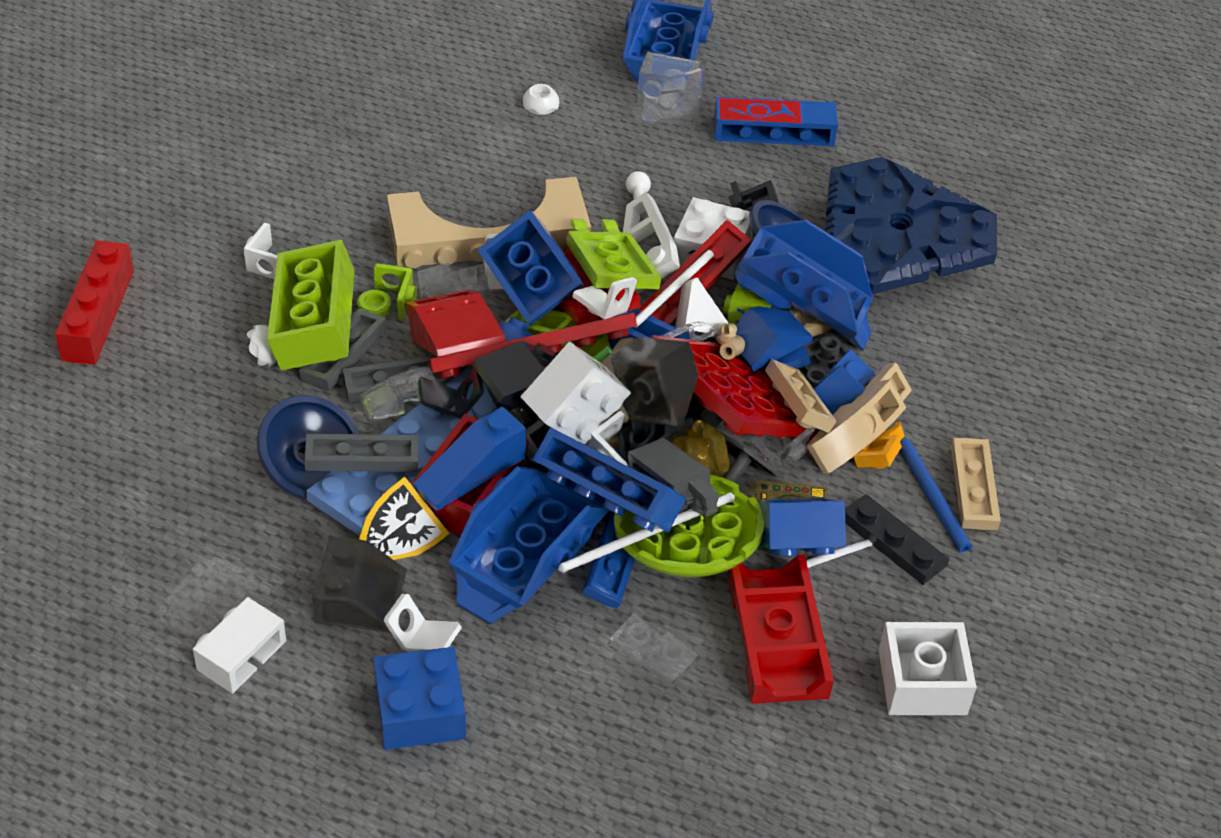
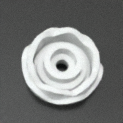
M536 84L525 92L523 106L533 114L546 115L558 109L559 96L550 86Z
M254 325V329L247 332L248 338L251 339L249 351L258 358V365H268L270 367L277 361L267 341L268 326Z

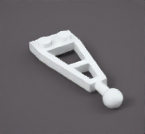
M636 171L631 173L626 180V188L633 195L634 200L626 205L623 232L631 233L637 243L656 232L661 245L650 249L646 256L661 275V279L680 268L678 250L655 200L647 193L651 186L650 178L644 172ZM646 211L649 217L639 223L640 215ZM635 289L634 291L639 294L645 289Z

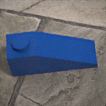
M504 407L495 410L473 423L413 483V488L438 511L525 459L526 428Z

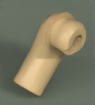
M721 324L718 328L719 335L717 336V341L721 345L720 354L724 359L730 360L744 351L745 341L741 336L736 335L737 326L735 324Z

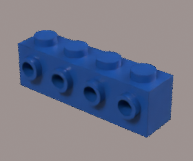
M551 427L533 458V461L549 469L545 475L546 477L563 486L566 485L568 480L577 484L574 491L591 501H594L597 495L605 499L603 507L622 517L625 511L634 514L632 522L650 532H653L655 526L669 533L686 501L685 497L668 486Z

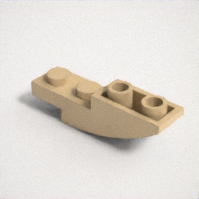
M896 362L885 364L853 403L840 406L833 415L836 423L829 433L820 430L807 444L822 473L829 474L858 454L882 434L906 409L903 401L912 389Z

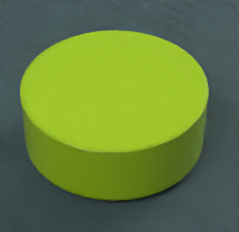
M369 290L358 297L357 305L359 309L385 317L391 311V298L384 291Z

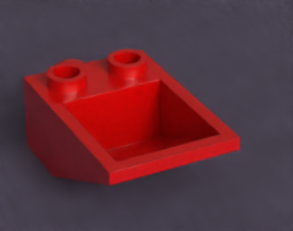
M472 289L405 302L413 343L437 356L506 342L505 334L481 294Z

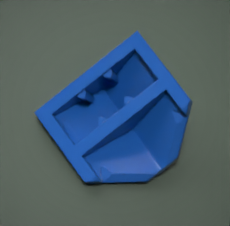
M761 306L750 308L742 315L736 335L741 336L745 341L744 351L739 355L753 372L769 364L771 359L777 360L813 341L812 335L790 311Z

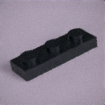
M865 494L845 508V524L865 540L871 541L875 548L920 584L924 585L947 567L949 562L947 556L869 495Z

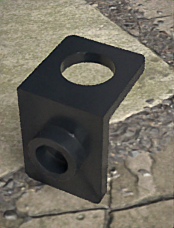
M475 368L457 390L424 377H420L418 380L420 402L422 405L459 419L471 410L484 393L482 377ZM474 382L473 392L469 399H467L468 389Z

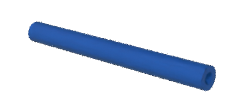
M910 439L901 440V454L959 553L971 550L973 547Z

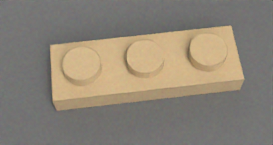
M771 359L765 371L773 381V388L784 397V404L793 410L797 416L796 421L808 430L813 431L815 428L829 433L836 420L801 371Z
M953 438L951 453L962 529L998 531L1001 520L989 439Z

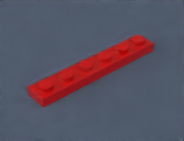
M629 313L427 360L430 374L439 372L440 379L459 375L461 374L460 367L472 365L477 358L520 341L534 346L537 343H541L555 353L562 350L561 344L568 343L569 341H574L575 346L581 347L596 343L595 336L608 333L609 340L628 336V329L636 327L637 321L635 313Z

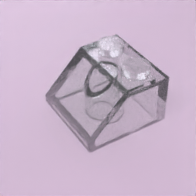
M647 52L639 72L636 119L644 120L648 123L667 124L699 113L702 106L706 62Z

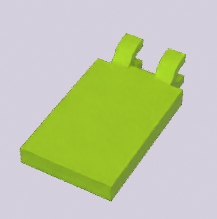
M571 218L570 225L573 231H568L566 244L595 288H610L613 282L630 277L637 279L635 289L660 288L661 275L631 233L619 231L615 220L602 219L601 226L604 232H590L584 219Z

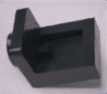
M771 180L743 192L736 181L730 183L733 195L729 196V201L732 207L750 211L761 200H771L779 203Z

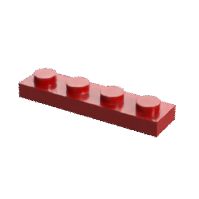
M726 220L639 310L643 311L707 250H711L714 256L689 279L698 278L707 291L748 249L752 240L729 220ZM682 286L650 316L673 326L677 322Z

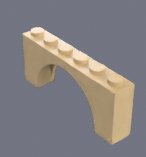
M577 177L546 179L545 197L533 213L546 226L561 249L565 251L568 248L566 244L568 231H573L570 225L571 218L584 219L590 232L591 224ZM419 192L387 194L388 219L397 266L418 268L422 265L432 264L450 265L454 262L471 260L481 262L483 258L477 250L484 245L485 236L487 234L500 233L509 226L473 228L457 225L433 213L425 205Z

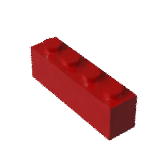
M96 240L55 333L61 361L96 365L134 273L129 244Z

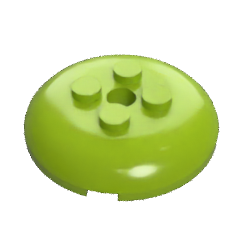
M710 475V484L718 493V497L731 492L735 495L734 501L718 507V512L708 517L699 515L671 527L669 533L663 530L623 547V549L637 562L663 574L677 577H705L719 574L744 562L759 546L764 534V520L760 504L754 496L748 498L741 493L738 484L719 476ZM625 511L622 517L614 513V530L617 539L644 529L632 522L634 514Z

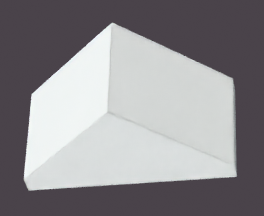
M699 279L687 280L681 289L676 328L688 334L717 338L719 326L728 323Z

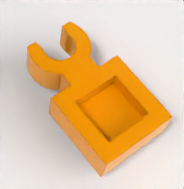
M896 422L892 428L885 430L854 456L857 468L872 467L873 469L890 467L902 447L900 441L905 435L901 422Z

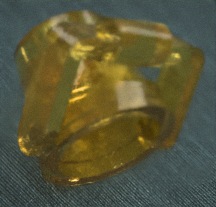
M695 419L693 426L687 432V436H678L672 442L673 445L710 470V475L721 477L730 468L723 434L703 420Z

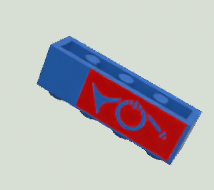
M716 97L714 141L814 146L835 145L838 128L836 102Z

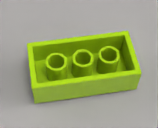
M343 240L281 252L277 255L267 341L281 371L348 357L355 270Z

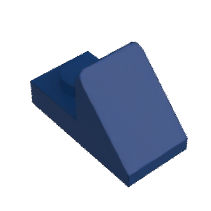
M850 349L845 352L813 389L833 416L841 405L852 403L865 390L863 386L875 372Z

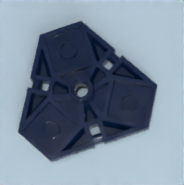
M884 157L831 168L824 231L863 255L872 294L927 281L932 271H935L939 277L995 263L997 256V214L973 201L970 202L963 196L960 197L955 192L951 193L949 189L943 186L940 188L934 186L931 180L925 177L922 178L917 173L913 174L911 170L904 169L901 165Z

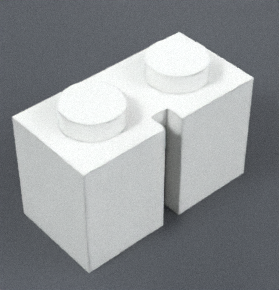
M247 597L239 606L230 609L224 616L223 621L210 633L204 634L197 641L193 648L196 669L233 694L257 670V667L247 661L250 657L264 664L286 642L284 620Z

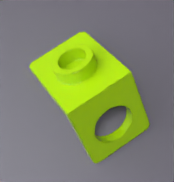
M377 263L374 266L375 288L399 292L397 298L398 320L403 321L407 311L405 302L415 301L417 296V287L413 286L412 268ZM384 274H393L400 279V283L390 285L383 280L382 276Z

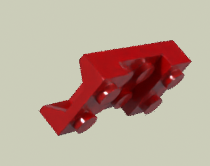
M797 555L781 569L750 571L743 563L729 569L727 580L732 606L737 609L747 661L745 673L751 704L830 699L834 679L805 555Z

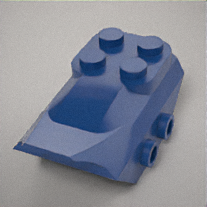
M633 0L631 12H628L626 17L625 30H628L623 54V59L630 70V75L638 82L662 84L669 88H677L685 84L689 73L693 69L701 43L706 44L709 29L712 27L714 11H712L711 0H705L703 8L658 0Z
M808 220L761 226L734 271L737 283L743 289L753 291L764 298L773 308L788 309L792 306L802 313L823 321L863 351L871 334L867 311L873 299L863 255Z
M516 467L507 477L499 479L493 492L484 501L480 500L475 504L451 555L449 564L455 572L457 582L456 603L459 607L488 624H493L507 613L524 606L556 569L558 570L560 563L573 559L592 538L596 531V525L608 513L609 509L603 507V504L595 499L591 501L574 491L575 488L567 484L563 486L546 477V473L538 468Z

